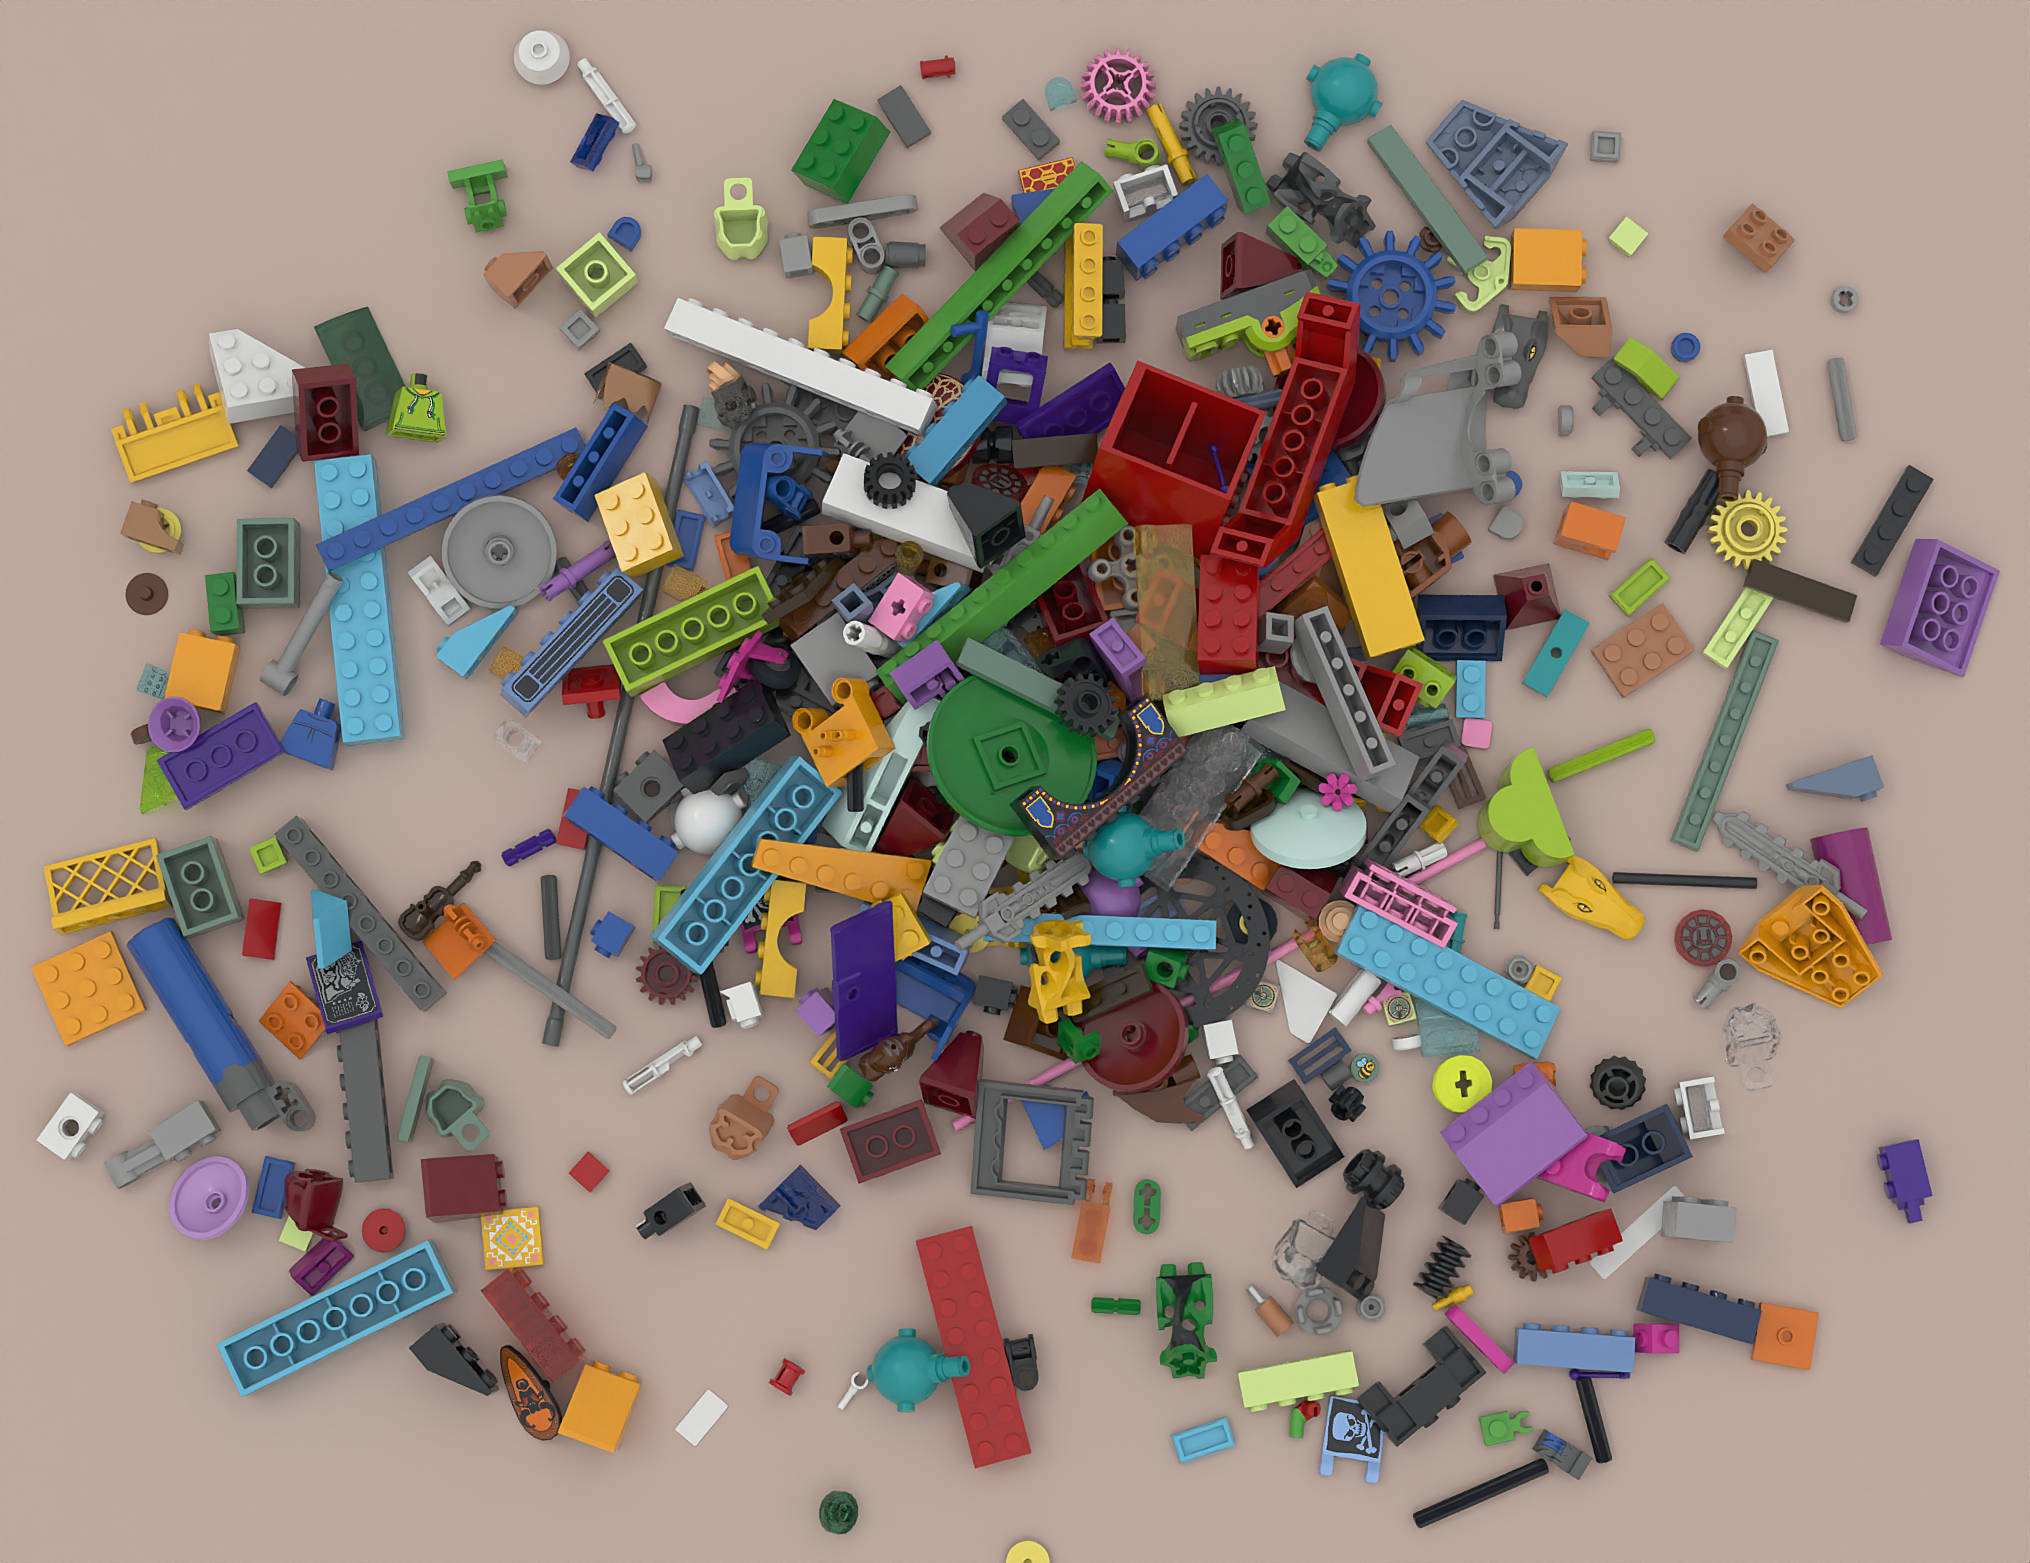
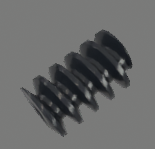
M1443 1235L1442 1237L1446 1240V1243H1436L1441 1253H1430L1435 1263L1425 1262L1424 1264L1429 1273L1419 1272L1418 1274L1423 1283L1414 1282L1412 1284L1437 1300L1438 1297L1448 1298V1294L1443 1289L1444 1287L1454 1288L1449 1278L1460 1277L1455 1267H1466L1461 1257L1471 1258L1472 1256L1467 1249Z

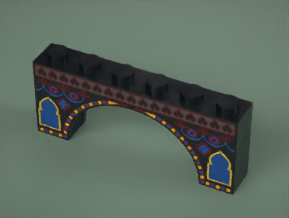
M1149 696L1137 697L1117 714L1125 732L1126 755L1118 777L1103 794L1083 804H1069L1054 798L1042 786H1031L1009 804L1050 860L1062 859L1065 861L1077 852L1076 846L1082 841L1086 843L1093 839L1099 833L1097 829L1102 824H1109L1120 815L1118 811L1122 807L1134 804L1141 798L1139 793L1146 787L1152 788L1162 780L1161 774L1167 769H1175L1184 761L1182 757L1189 750Z

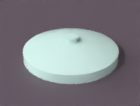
M1309 787L1296 788L1286 804L1277 803L1273 813L1250 824V834L1255 847L1270 860L1293 868L1319 869L1345 862L1362 848L1366 839V818L1361 808L1355 802L1351 806L1343 803L1342 809L1335 811L1332 808L1333 803L1327 806L1322 804L1321 798L1323 796Z

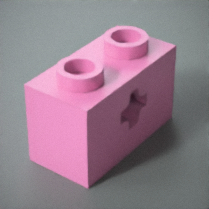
M898 573L868 622L893 640L906 643L907 640L915 635L917 624L922 616L930 611L936 594L910 576Z

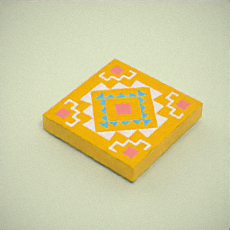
M539 1207L503 1210V1214L481 1217L485 1270L544 1265Z

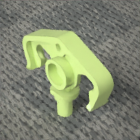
M1484 237V246L1488 249L1499 248L1501 255L1494 262L1486 260L1467 272L1469 281L1479 288L1478 299L1474 302L1469 301L1467 293L1462 291L1454 295L1453 299L1465 312L1469 314L1477 313L1506 288L1509 279L1511 244L1505 238ZM1449 256L1446 262L1457 267L1454 261Z

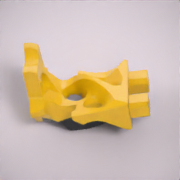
M1049 920L1040 922L1033 927V934L1030 935V941L1033 944L1030 947L1033 964L1029 968L1031 991L1028 1004L1037 1009L1040 1021L1049 1024L1058 1020L1057 1008L1063 1006L1064 1014L1068 1016L1081 1014L1082 1000L1091 996L1083 977L1082 956L1074 954L1072 950L1075 947L1090 945L1091 934L1083 930L1082 921ZM1054 951H1059L1060 957L1058 961L1052 963L1051 954Z

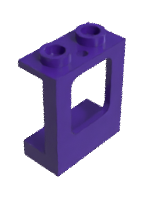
M992 346L986 381L995 389L997 388L999 372L1003 369L1029 373L1033 376L1029 401L1006 398L1007 404L992 421L1015 425L1016 422L1039 408L1048 356L1037 352L1027 353L1012 350L1008 347L999 348Z

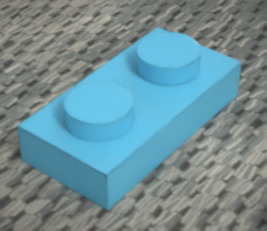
M1456 661L1455 718H1485L1486 661Z

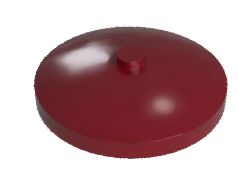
M1359 347L1357 351L1355 384L1331 450L1345 448L1362 439L1376 425L1384 409L1386 386L1383 375L1373 358ZM1288 374L1277 377L1273 390H1283Z
M1150 980L1153 992L1077 1025L1084 1036L1098 1031L1101 1035L1100 1054L1081 1063L1091 1077L1112 1090L1135 1093L1154 1088L1172 1075L1185 1054L1189 1028L1184 1008L1171 991L1155 981Z

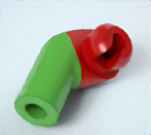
M1304 1400L1292 1409L1289 1437L1303 1438L1304 1423L1312 1417H1317L1321 1412L1318 1402Z

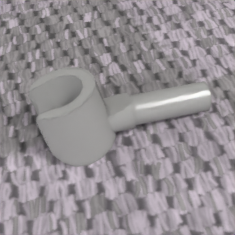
M633 144L636 179L639 182H651V165H643L639 144Z

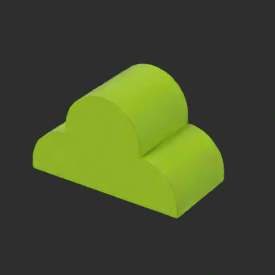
M1534 747L1526 749L1502 771L1498 783L1499 791L1482 806L1478 813L1477 829L1481 839L1490 848L1500 852H1512L1521 849L1525 858L1532 864L1543 868H1553L1564 864L1575 854Z

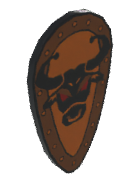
M511 1345L503 1346L500 1350L502 1375L519 1422L534 1438L542 1441L553 1439L559 1434L558 1430L562 1423V1413L557 1401L549 1390V1381L542 1380L530 1362Z

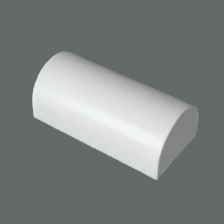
M1360 969L1332 1004L1327 1014L1342 1026L1347 1027L1382 982L1374 974Z

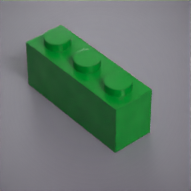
M1236 119L1211 129L1237 207L1246 214L1271 204L1245 124Z

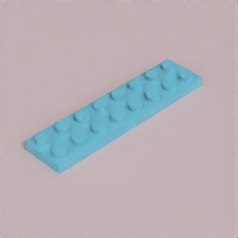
M1357 904L1334 954L1533 1060L1538 1059L1561 1009L1446 946L1442 948Z

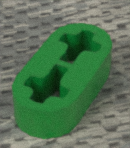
M1150 1179L1140 1181L1134 1191L1133 1223L1136 1230L1142 1234L1155 1232L1160 1222L1161 1191L1159 1185ZM1145 1184H1150L1151 1189L1156 1190V1194L1150 1196V1205H1144L1145 1197L1139 1195V1190L1144 1189ZM1144 1208H1149V1217L1155 1220L1154 1224L1149 1225L1148 1230H1144L1143 1225L1138 1224V1218H1143Z

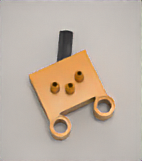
M839 678L833 683L831 693L834 700L844 704V706L830 717L826 710L822 708H800L793 714L792 725L795 731L801 734L826 787H844L847 785V810L849 812H862L864 810L863 772L893 751L895 746L869 695L868 683L862 678Z

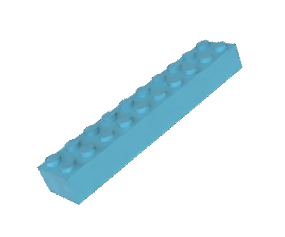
M371 454L314 461L322 542L382 515L377 464ZM383 547L330 571L343 579L340 588L329 605L342 739L343 743L347 746L405 740L386 550ZM325 565V573L327 575L328 570Z

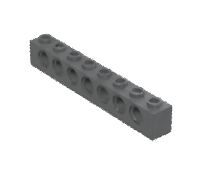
M295 816L274 834L322 892L347 901L349 925L419 1010L427 1011L447 994L302 818Z

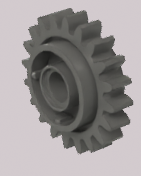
M1217 86L1215 95H1212L1211 91L1206 88L1205 98L1196 93L1194 96L1196 104L1187 101L1186 107L1190 112L1182 111L1181 118L1186 121L1180 123L1179 129L1187 131L1181 135V141L1190 140L1186 146L1187 151L1196 148L1194 158L1197 159L1204 154L1205 164H1208L1211 158H1215L1217 166L1221 163V157L1211 130V124L1215 121H1221L1225 124L1238 119L1245 124L1250 141H1255L1256 135L1250 131L1256 130L1258 123L1250 121L1255 118L1256 113L1253 111L1246 112L1250 107V101L1241 104V93L1232 98L1231 88L1227 90L1225 95H1222L1220 86Z

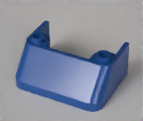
M755 442L747 444L742 449L730 534V547L735 554L743 557L814 565V560L781 555L782 541L779 535L773 531L761 529L765 505L764 496L767 473L786 472L793 463L794 454L828 458L827 451Z
M908 956L905 960L900 959L895 962L896 1002L926 1020L936 1016L941 1020L939 1027L927 1034L931 1040L939 1042L931 1057L932 1060L936 1061L974 995L976 985L971 978L960 972L958 975H954L917 957Z

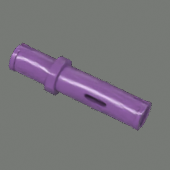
M606 541L567 569H560L557 576L540 585L539 590L543 597L548 595L545 599L549 602L552 601L553 598L565 590L575 588L578 581L615 558L616 554L613 546L609 548L611 542Z

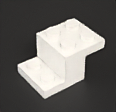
M1006 302L988 321L982 378L985 381L992 346L999 348L1008 347L1012 350L1027 353L1037 352L1042 355L1047 306ZM1003 369L999 372L997 384L1012 383L1021 387L1032 386L1033 376L1029 373Z

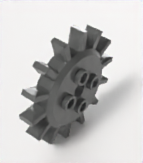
M762 383L763 404L752 407L749 399L741 392L738 393L736 399L738 405L745 411V414L738 421L724 413H719L717 419L723 426L733 429L730 440L719 438L709 440V446L717 451L728 450L730 455L728 462L718 464L712 468L716 476H724L732 471H736L738 474L742 449L747 444L754 442L770 444L779 442L783 445L821 449L828 452V458L835 459L841 457L840 449L833 446L822 447L820 441L821 436L833 433L838 429L835 421H826L819 426H814L811 418L820 410L823 405L822 402L815 398L803 411L794 407L798 398V387L792 384L787 390L784 403L773 402V390L768 383ZM789 431L795 432V438L792 441H788L785 438L786 433ZM761 432L767 434V439L764 442L757 440V436ZM794 454L793 459L796 461V466L793 469H788L783 473H772L791 477L796 483L806 489L808 488L805 484L812 476L818 478L822 483L830 484L832 481V477L827 471L818 468L821 457ZM737 482L728 491L729 496L735 499Z

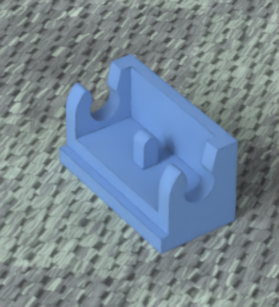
M707 461L699 464V468L692 473L690 471L687 472L684 481L712 528H715L733 517L734 506Z

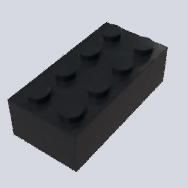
M755 679L724 699L722 703H718L662 741L679 782L690 792L697 794L711 788L724 773L742 768L791 736L773 694Z

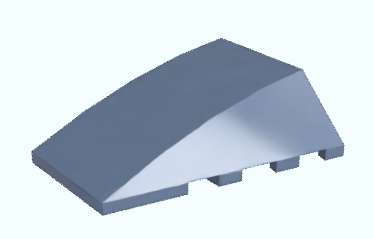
M1464 100L1459 102L1426 141L1429 148L1495 229L1513 220L1550 178L1568 146V143L1562 140L1556 141L1547 137L1545 133L1522 127L1518 122L1511 119L1505 120L1496 116L1494 112Z

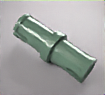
M885 265L882 267L883 269L873 286L868 287V295L856 313L858 317L869 323L873 322V318L882 303L887 302L889 298L887 294L895 279L899 276L898 272Z

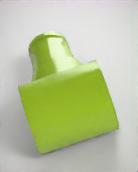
M1112 139L1107 140L1106 144L1108 147H1105V157L1128 160L1131 164L1139 165L1142 170L1152 165H1161L1162 155L1153 140L1143 139L1139 142L1133 141L1132 144ZM1145 151H1154L1151 159H1141Z

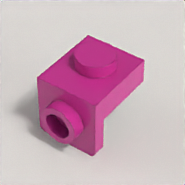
M1635 1323L1633 1325L1636 1353H1679V1324Z

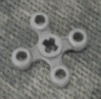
M1126 525L1114 535V542L1120 550L1119 559L1114 562H1109L1102 558L1095 559L1090 563L1087 573L1092 581L1098 583L1104 582L1108 578L1116 577L1125 587L1122 596L1123 606L1129 611H1136L1140 609L1146 596L1140 586L1142 576L1146 574L1155 576L1159 568L1158 562L1163 565L1161 570L1170 573L1173 563L1166 554H1157L1153 558L1144 559L1135 549L1138 540L1137 530L1130 525ZM1123 534L1129 537V541L1124 539ZM1128 564L1134 567L1131 573L1126 569L1129 566ZM1097 567L1102 569L1103 574L1097 571ZM1131 596L1136 597L1137 602H1134Z

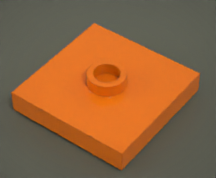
M1760 1302L1759 1310H1762L1753 1343L1751 1360L1810 1370L1819 1312Z

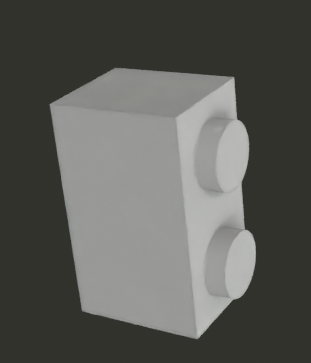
M197 1100L148 1132L165 1160H176L178 1163L192 1154L190 1149L198 1144L204 1147L217 1138L215 1134L221 1131L204 1101Z

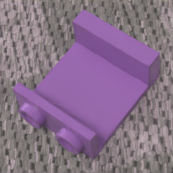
M1111 618L1089 634L1094 649L1103 662L1105 672L1118 688L1126 694V698L1130 703L1137 697L1146 696L1156 689L1154 684L1141 670V667L1147 664L1145 656L1114 618Z

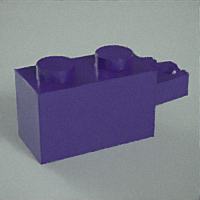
M1919 1139L1879 1147L1880 1154H1877V1161L1880 1170L1885 1171L1887 1182H1884V1190L1887 1198L1892 1199V1203L1897 1205L1898 1210L1904 1209L1907 1223L1923 1221L1920 1206L1925 1205L1924 1198L1933 1195Z

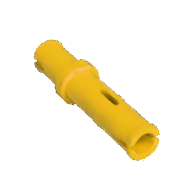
M1162 103L1149 107L1146 110V114L1149 116L1168 155V164L1173 165L1182 186L1195 182L1198 176L1188 160L1189 153L1187 149H1183L1164 111Z

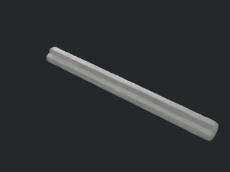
M494 942L483 952L604 1038L610 1039L615 1033V1025L498 943Z

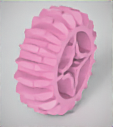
M1119 47L1115 49V55H1111L1110 51L1106 49L1104 50V59L1096 54L1094 56L1096 64L1088 62L1086 64L1088 71L1082 72L1081 78L1085 81L1080 83V89L1086 91L1082 94V100L1089 101L1087 104L1088 110H1093L1097 107L1095 111L1096 118H1099L1103 113L1106 114V123H1109L1111 116L1116 117V124L1121 123V117L1123 116L1130 123L1132 122L1131 113L1140 118L1142 116L1140 108L1147 110L1150 107L1147 100H1154L1155 94L1150 91L1156 89V82L1150 81L1154 78L1155 74L1153 71H1147L1150 64L1147 61L1139 64L1142 56L1137 54L1134 58H1131L1130 49L1126 50L1125 55H1120L1121 50ZM1113 67H1125L1129 70L1120 73L1114 70ZM1103 73L1107 85L1098 95L1095 89V81ZM1138 77L1141 83V91L1136 99H1133L1129 87L1133 84L1134 79ZM1113 82H1118V85L1120 82L1123 83V90H1118V87L1116 90L1113 89ZM1117 99L1124 105H1112L1107 102Z

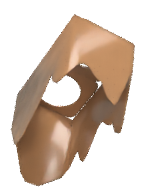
M608 362L597 389L594 403L597 398L601 399L604 397V409L608 408L615 401L618 406L633 414L644 405L648 412V424L662 384L658 380Z

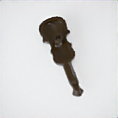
M472 861L467 869L461 871L460 875L447 888L434 886L427 895H424L423 901H419L416 905L410 904V908L399 917L401 930L412 940L421 941L425 939L430 931L435 929L434 922L436 919L444 915L443 909L448 904L454 905L453 897L471 881L474 873L481 871V863L479 861Z

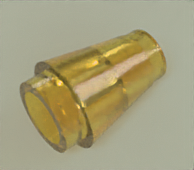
M906 541L897 547L895 557L899 573L911 578L915 576L924 558V552L917 543Z

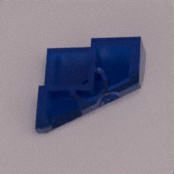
M801 1164L758 1205L763 1211L769 1210L783 1215L784 1219L799 1221L805 1227L817 1230L841 1206Z

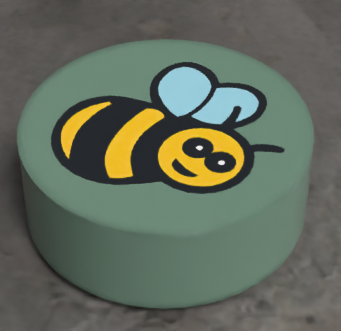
M1360 1054L1351 1061L1350 1071L1355 1080L1367 1083L1377 1077L1379 1063L1370 1054Z

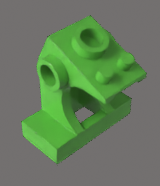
M502 159L447 171L449 183L453 189L466 187L469 206L464 208L468 225L473 224L476 233L504 227L502 217L507 216L504 200L498 199L494 181L508 177L507 169ZM490 193L492 200L490 203L476 204V195Z

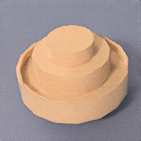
M712 361L706 368L710 373L707 378L711 381L708 386L718 396H721L723 393L727 396L731 393L736 396L744 390L738 382L742 377L726 362L720 366L715 361Z
M1343 900L1332 901L1326 904L1318 916V927L1322 935L1330 941L1340 942L1356 907Z

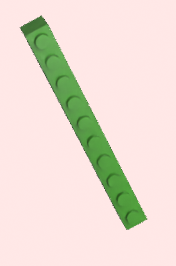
M1081 161L898 351L885 367L897 380L905 383L907 389L916 392L917 388L923 390L974 337V333L953 337L951 325L976 322V313L980 310L987 311L990 320L1073 234L1075 223H1083L1113 192V189L1098 172Z
M1098 489L890 660L885 662L876 670L879 677L896 698L905 705L908 700L897 686L890 672L936 640H938L951 660L956 664L967 638L981 644L1125 527L1128 522L1103 491Z

